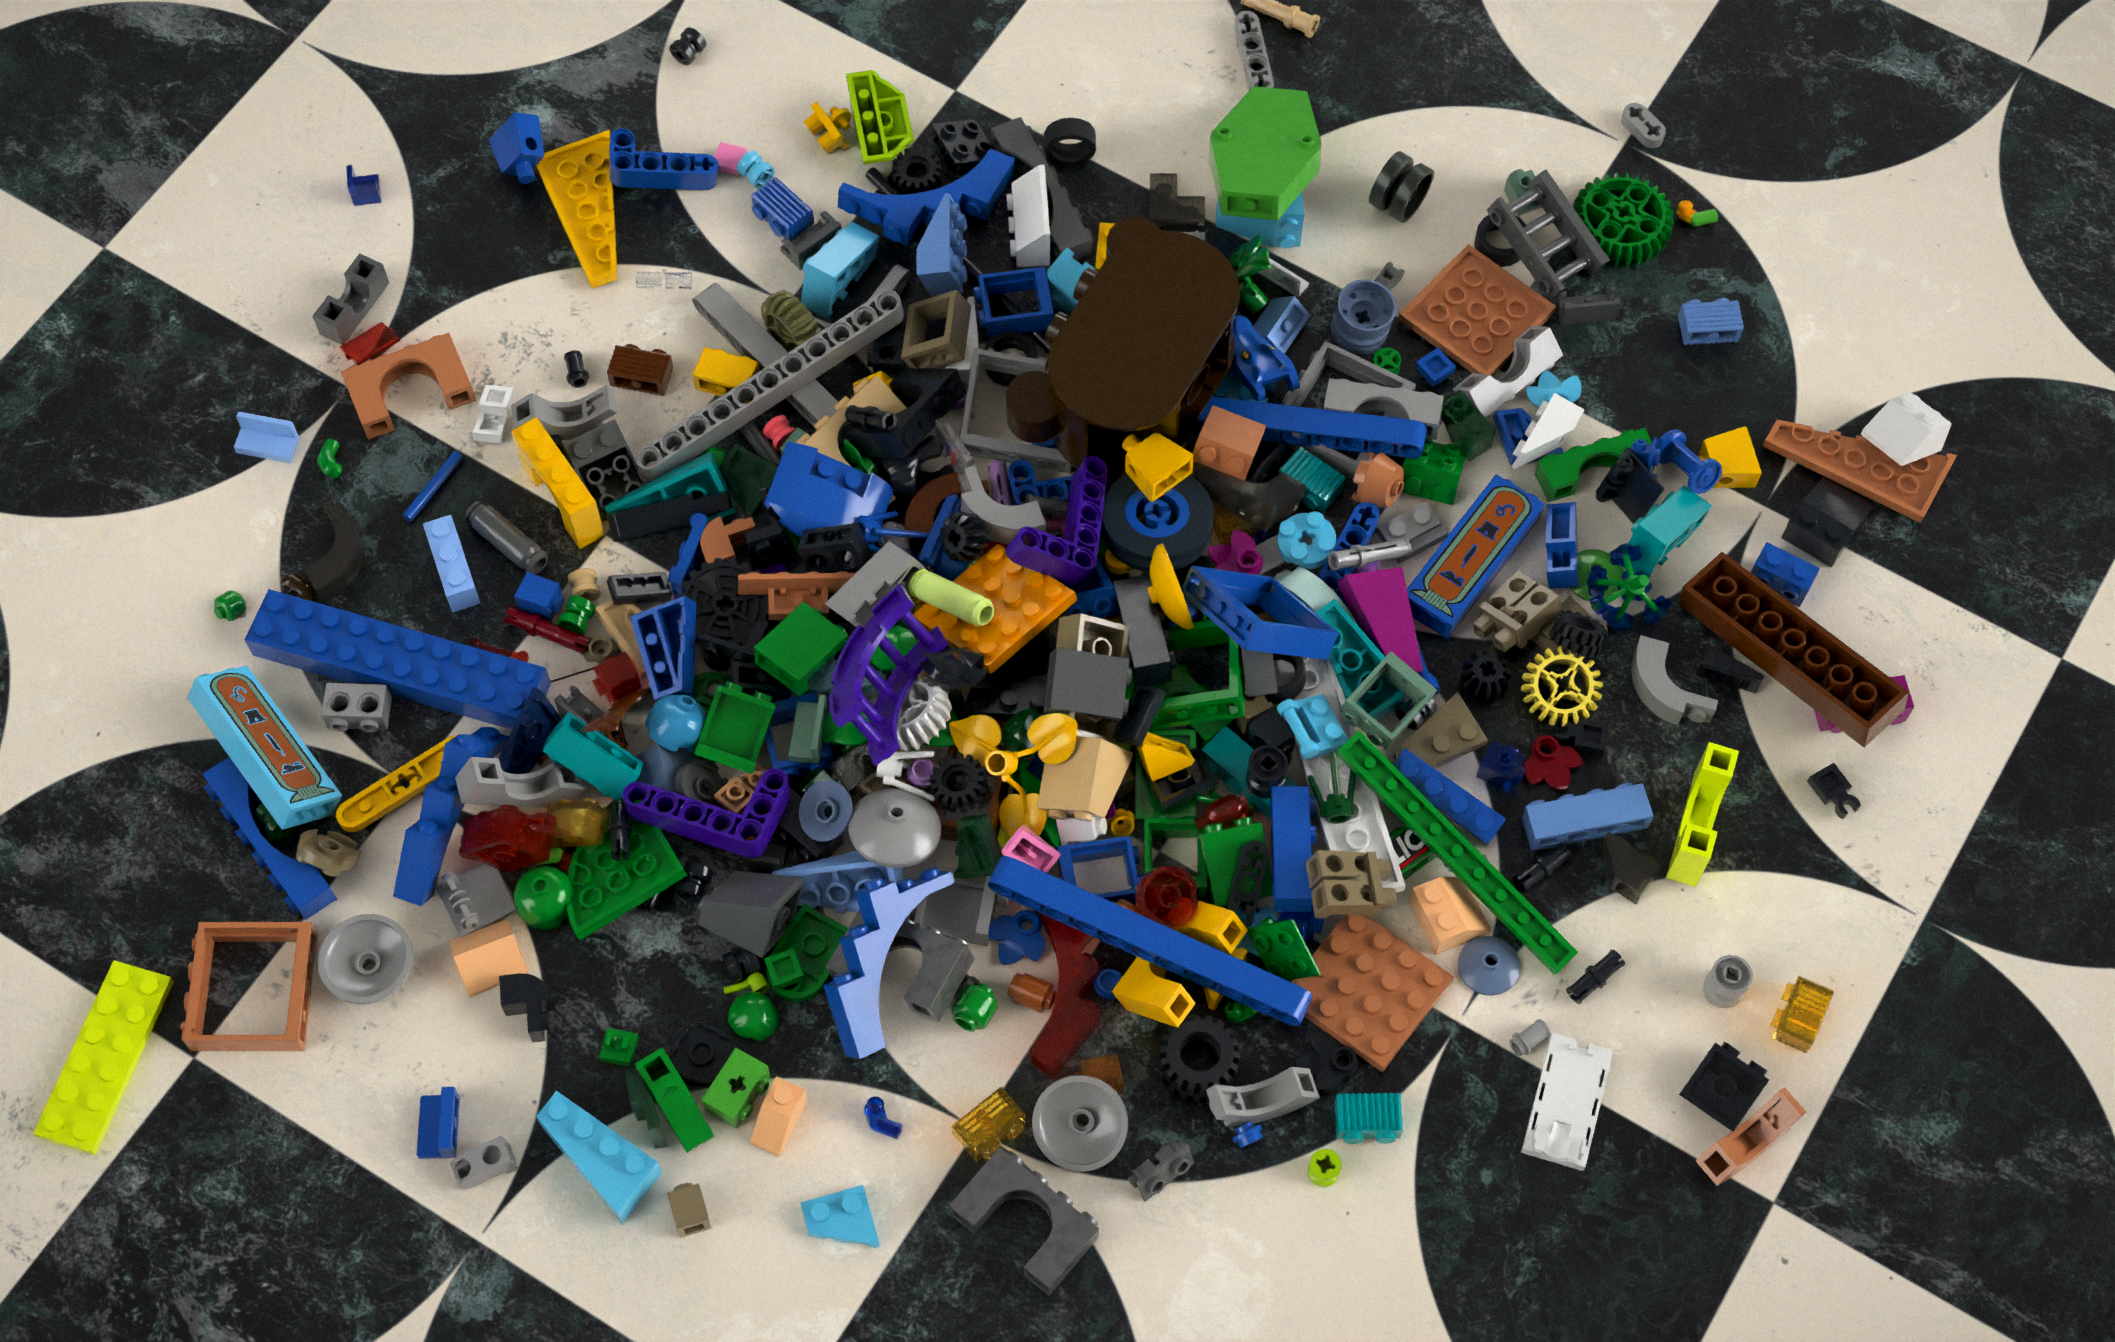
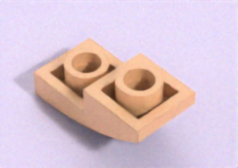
M756 763L753 774L746 772L740 778L733 777L714 794V798L729 811L742 814L761 776L767 770Z

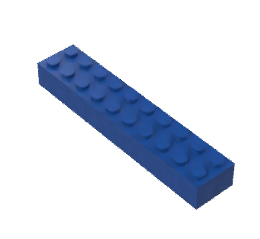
M268 589L244 639L253 656L350 684L387 685L392 696L511 730L532 688L541 690L546 696L551 685L545 667Z

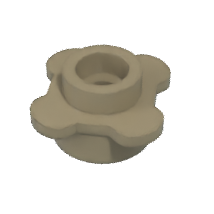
M596 636L590 642L589 650L585 652L584 657L587 662L594 661L599 663L601 667L607 668L612 665L611 659L614 653L619 651V647L614 641L611 642L606 637ZM604 650V653L600 654L599 651Z

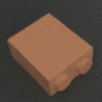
M1212 405L1192 453L1193 461L1245 481L1266 425Z

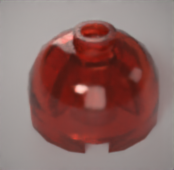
M1168 865L1153 868L1144 874L1136 886L1134 897L1140 915L1169 928L1181 926L1190 920L1198 908L1199 901L1196 900L1197 884L1190 873L1181 867Z

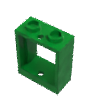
M1162 815L1144 819V899H1180L1181 896L1191 899H1206L1207 871L1201 840L1198 839L1197 832L1204 831L1206 819H1199L1192 815L1183 816L1180 819H1168ZM1152 838H1197L1198 876L1152 875Z

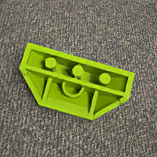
M874 70L846 74L852 118L860 158L863 164L891 161L914 141L904 93L879 77V74Z

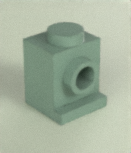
M1517 169L1510 173L1504 188V192L1510 202L1530 191L1527 185L1536 177L1532 169L1526 172L1522 169ZM1536 200L1516 213L1520 216L1540 209L1542 206Z

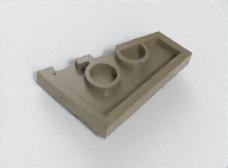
M1457 692L1394 752L1393 757L1396 760L1404 748H1406L1435 769L1485 746L1488 739L1459 692Z

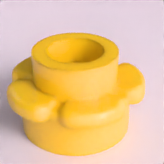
M1123 808L1116 809V814L1106 820L1107 828L1116 837L1129 836L1134 831L1135 816L1131 811H1125Z

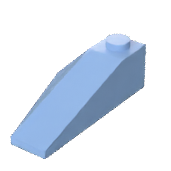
M858 851L772 872L773 875L800 877L805 880L798 903L799 906L805 904L811 908L816 906L826 907L844 914L846 911L858 913L860 908L855 891L864 888L866 881L882 877L883 881L893 882L904 879L903 868H889L877 865L864 858Z

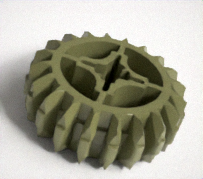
M785 290L771 294L760 307L762 318L765 320L769 333L788 353L822 331L817 324V320L813 318L805 304H802L799 298L794 297L792 293Z

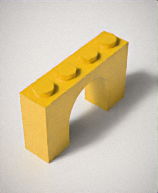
M537 417L512 430L511 433L523 469L536 487L542 483L546 484L560 510L565 529L578 548L582 549L605 536L595 499Z
M1184 896L1180 897L1161 923L1166 927L1228 954L1234 951L1248 931L1234 911ZM1136 957L1112 990V993L1127 1011L1177 1028L1195 1005L1194 1000L1181 984L1164 979L1166 969L1139 957Z

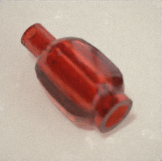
M1230 794L1211 803L1206 809L1205 815L1195 819L1194 823L1198 831L1203 830L1205 825L1222 823L1223 828L1233 826L1235 819L1243 818L1246 813L1250 812V807L1244 795L1237 797L1234 794Z

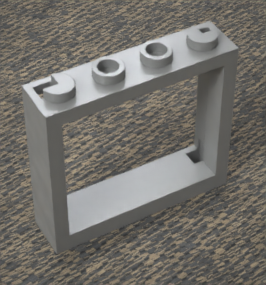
M1325 341L1319 351L1316 350V352L1312 353L1308 369L1306 371L1301 370L1299 373L1300 388L1295 389L1293 392L1289 390L1284 397L1282 405L1300 407L1326 365L1365 384L1375 383L1379 386L1390 388L1402 387L1410 391H1415L1416 384ZM1389 413L1384 414L1385 417L1397 418ZM1292 432V435L1299 438L1300 433ZM1284 443L1286 447L1294 451L1299 447H1303L1304 450L1321 459L1322 462L1331 466L1332 469L1351 479H1354L1361 460L1367 462L1369 459L1368 453L1361 452L1357 460H1354L1331 448H1326L1323 444L1311 447Z
M974 348L957 453L1009 463L1025 460L1032 464L1033 467L1070 473L1072 465L1061 455L1058 449L969 433L979 368L1013 375H1021L1028 371L1047 373L1045 372V365L1048 358L1039 357L1033 359L1024 357V355L1017 352L1006 354L996 352L993 348L988 350Z

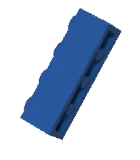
M1404 748L1393 765L1441 814L1488 846L1505 823L1506 818L1406 748Z
M1272 786L1270 827L1273 911L1311 912V891L1313 889H1310L1305 862L1314 854L1311 853V844H1316V826L1310 825V816H1315V798H1309V786Z

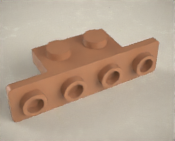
M812 571L804 574H790L788 572L759 574L750 572L738 575V594L768 595L769 620H784L802 602L811 608L819 609L825 618L829 619V607L825 605L828 601V594H835L856 573H849L847 571L836 573Z

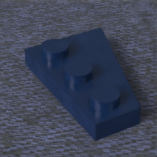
M532 688L498 758L501 769L504 772L511 774L530 773L544 754L542 750L547 737L562 720L544 693L537 688Z

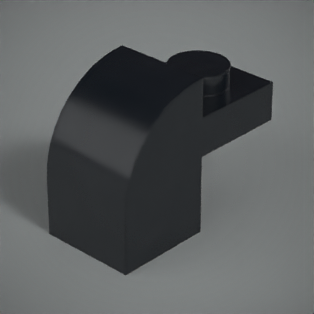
M521 973L499 976L501 1007L505 1015L527 1014L528 1033L532 1042L545 1041V1030H550L548 1011L556 1010L555 1002L547 985L541 979L531 974Z

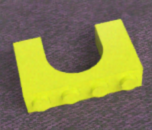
M1711 742L1708 743L1694 772L1667 871V879L1693 887L1697 886L1711 859L1718 833L1712 830L1723 795L1732 779L1739 751Z

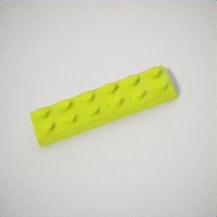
M113 960L33 1132L37 1138L96 1155L172 988L174 980L171 977Z

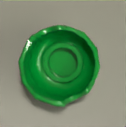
M747 992L736 997L728 1010V1023L741 1038H752L762 1041L775 1032L779 1024V1011L766 995L758 992Z

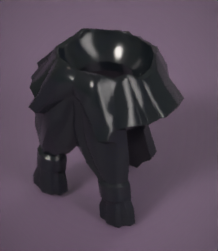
M933 435L923 439L906 458L879 457L876 462L879 464L878 473L881 479L892 486L894 490L893 495L896 498L913 499L916 493L930 481L956 472L950 464L932 473L919 471L922 463L941 457V452L944 449L939 436Z

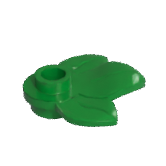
M847 439L844 440V447L838 445L843 458L851 467L869 475L871 473L878 474L874 463L868 457H861L858 450Z

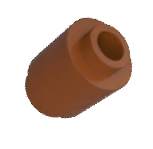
M1016 973L1007 993L1009 997L1013 998L1015 1003L1040 1013L1046 1008L1051 1009L1057 994L1053 991L1052 983L1027 973L1023 975Z

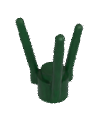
M1332 751L1330 753L1333 793L1327 796V801L1324 802L1313 775L1308 776V781L1318 803L1320 817H1326L1328 823L1339 824L1349 821L1351 815L1354 814L1353 800L1356 774L1350 769L1347 798H1345V794L1340 793L1336 753Z

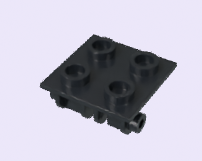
M975 119L931 123V127L934 130L933 141L938 145L941 154L944 155V159L949 161L952 172L957 173V175H963L967 171V164L980 163L990 148L994 150Z
M1626 447L1602 480L1600 486L1596 489V499L1602 503L1613 500L1628 519L1635 524L1640 517L1646 515L1665 488L1631 449Z

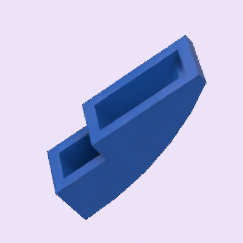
M1576 502L1546 504V573L1549 589L1578 587Z

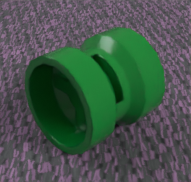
M572 595L566 604V612L561 614L557 623L561 627L584 635L588 628L587 621L594 616L596 606L584 597Z

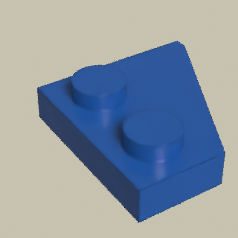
M1523 408L1496 411L1493 416L1510 465H1513L1517 458L1513 455V452L1520 440L1522 439L1526 442L1528 439L1524 433L1531 423L1532 417ZM1559 447L1547 454H1560L1564 451L1561 447ZM1543 455V456H1541V457H1539V458H1537V459H1535V460H1533V461H1531V462H1538V461H1539L1542 457H1544L1545 455Z

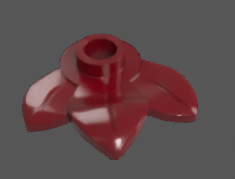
M1540 736L1531 745V756L1524 763V773L1530 785H1535L1544 780L1551 788L1565 791L1570 782L1569 769L1582 766L1583 761L1573 747L1560 745L1552 736ZM1546 748L1550 751V754H1544L1540 749Z

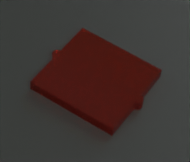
M380 322L340 346V349L345 354L347 360H352L355 364L360 365L401 340L395 334L392 327L388 328L383 322Z

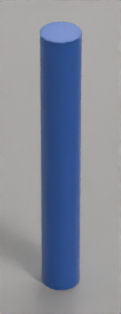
M454 451L403 513L402 517L406 521L411 523L461 462L463 456L459 452Z

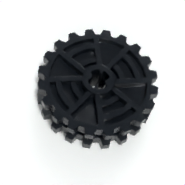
M715 558L714 564L709 565L707 562L701 564L702 569L700 571L693 569L689 573L690 581L683 580L681 584L683 593L678 594L677 598L686 596L696 602L695 645L699 643L698 639L701 633H705L745 646L756 622L767 625L768 631H770V623L768 621L773 620H769L768 595L738 594V575L752 572L749 563L744 561L739 565L736 563V558H730L728 562H723L721 558ZM758 569L753 571L762 574ZM725 603H730V608L727 609V612H722L721 607H724Z

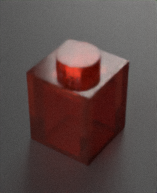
M626 652L593 667L596 679L592 680V683L598 695L602 696L605 694L610 704L624 695L642 688L639 675Z

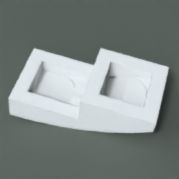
M485 385L478 404L480 413L473 430L474 441L502 444L511 412L514 395L513 388Z

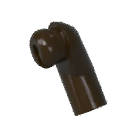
M294 572L287 573L282 577L280 584L284 590L287 589L288 592L293 590L299 598L313 601L312 585L306 579Z

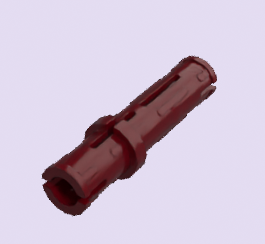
M512 605L506 611V614L510 616L504 617V623L527 631L529 636H540L581 653V655H584L589 650L587 644H590L592 641L590 637L544 620L540 614L532 615Z

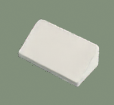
M1270 258L1271 268L1258 272L1296 297H1299L1309 286V282Z

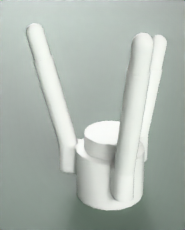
M933 751L894 752L890 758L878 764L876 777H882L883 784L893 785L927 800L934 801L935 796L894 778L901 777L902 769H908V766L911 764L910 762H903L904 759L933 757L935 753Z

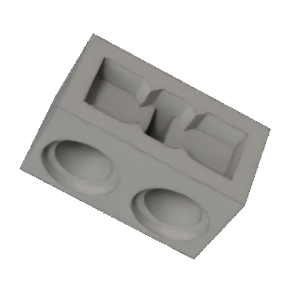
M326 683L321 716L327 728H331L334 731L343 732L348 729H361L365 732H376L378 730H387L392 696L387 685ZM347 706L345 710L336 712L339 707ZM371 707H377L373 712H366Z

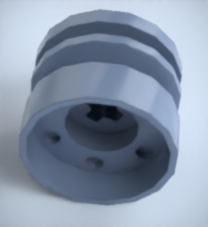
M1369 279L1356 280L1345 286L1340 292L1330 323L1331 336L1337 345L1354 354H1369L1378 350L1384 344L1397 309L1395 298L1390 290L1381 283Z

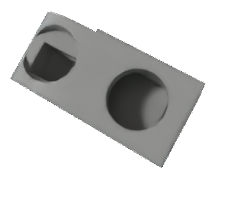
M502 1136L467 1151V1153L455 1158L450 1163L460 1189L472 1188L504 1172L509 1174L519 1170L511 1146Z

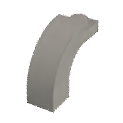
M608 385L576 401L552 402L531 393L511 405L514 429L537 417L549 435L557 434L561 437V440L573 439L603 425L602 421L617 413L614 388Z
M976 466L964 468V480L960 481L962 490L961 511L977 514L979 520L985 522L983 529L989 533L985 536L986 538L1002 544H1009L1019 529L1025 526L1046 532V523L1038 501L1015 506L997 503L986 494Z
M1640 635L1632 659L1631 675L1635 690L1645 706L1661 719L1675 725L1679 724L1682 716L1688 717L1691 721L1697 723H1710L1716 711L1718 700L1690 693L1677 687L1668 677L1665 668V660L1670 643Z
M1290 1067L1278 1075L1259 1083L1246 1086L1214 1085L1206 1090L1210 1100L1209 1106L1216 1120H1223L1225 1126L1229 1127L1242 1126L1251 1121L1254 1124L1276 1118L1300 1109L1320 1098L1310 1069Z

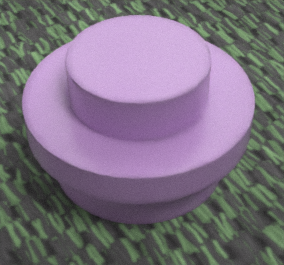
M928 759L913 761L908 766L906 772L908 781L917 788L931 787L930 775H933L932 769L935 765Z

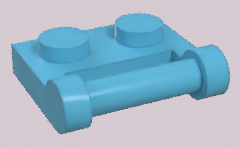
M1324 694L1295 701L1287 699L1277 706L1280 716L1285 717L1301 746L1299 751L1304 759L1328 755L1332 751L1336 753L1349 740Z

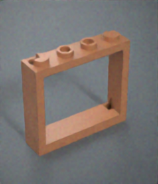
M198 922L195 939H192V949L195 952L194 960L188 966V979L191 981L190 990L184 996V1008L187 1011L186 1021L182 1022L180 1026L182 1030L181 1040L190 1051H305L318 937L312 922ZM214 942H296L286 1035H203Z

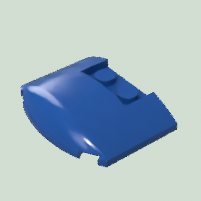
M787 442L764 502L767 509L770 506L781 518L779 522L784 527L801 537L803 530L853 524L860 515L871 516L886 513L894 490L890 484L874 473L866 474L817 452V448ZM879 520L876 522L881 526L883 520Z

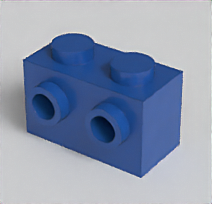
M1766 542L1751 573L1786 600L1800 607L1820 568Z

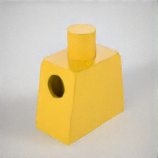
M1747 426L1707 438L1703 441L1698 457L1703 461L1710 458L1715 459L1722 466L1720 479L1712 488L1756 487L1762 472Z
M1153 433L1143 441L1134 434H1131L1123 441L1122 448L1127 451L1125 457L1126 473L1150 502L1155 501L1192 474L1193 454L1159 433Z

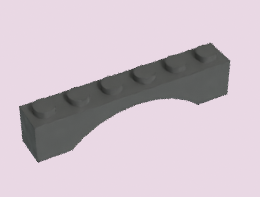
M1021 117L992 127L991 144L994 150L1015 158V170L1024 175L1038 165H1045L1047 202L1053 218L1050 227V249L1056 259L1066 247L1075 253L1072 258L1076 261L1091 256V244L1094 243L1093 235L1089 228H1084L1078 208L1072 207L1067 189L1064 186H1060L1055 168L1053 166L1049 167L1046 162L1045 151L1041 145L1037 146L1032 128L1029 125L1026 126Z

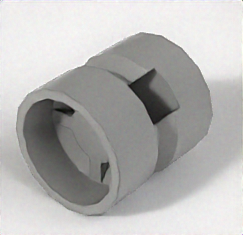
M1726 955L1719 958L1704 981L1703 991L1706 998L1713 1005L1720 1008L1734 1007L1741 1001L1753 980L1752 969L1739 956Z

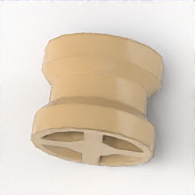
M582 568L568 575V583L573 588L570 592L571 596H581L591 602L600 597V588L596 585L598 578L595 570Z

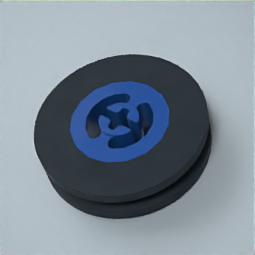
M1125 474L1117 479L1105 494L1101 523L1104 542L1118 560L1132 568L1150 572L1153 551L1157 545L1163 543L1173 569H1181L1197 560L1210 543L1214 513L1212 500L1204 486L1189 475L1161 497L1150 502L1128 474ZM1143 513L1144 525L1138 520V517ZM1171 514H1172V515L1176 518V520H1177V521H1176L1174 524H1172V525H1170V517H1171Z

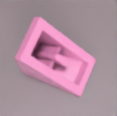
M1025 824L1016 831L1000 851L1005 856L1012 857L1046 873L1061 856L1056 849Z

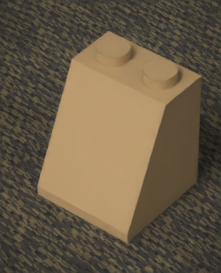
M1076 737V745L1070 758L1057 765L1044 764L1037 808L1047 811L1049 818L1066 820L1067 815L1074 816V819L1085 822H1092V817L1105 818L1132 760L1133 753L1101 738Z

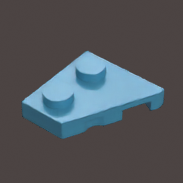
M863 1185L801 1202L809 1237L820 1239L832 1238L837 1242L849 1244L850 1242L869 1245L871 1248L880 1247Z

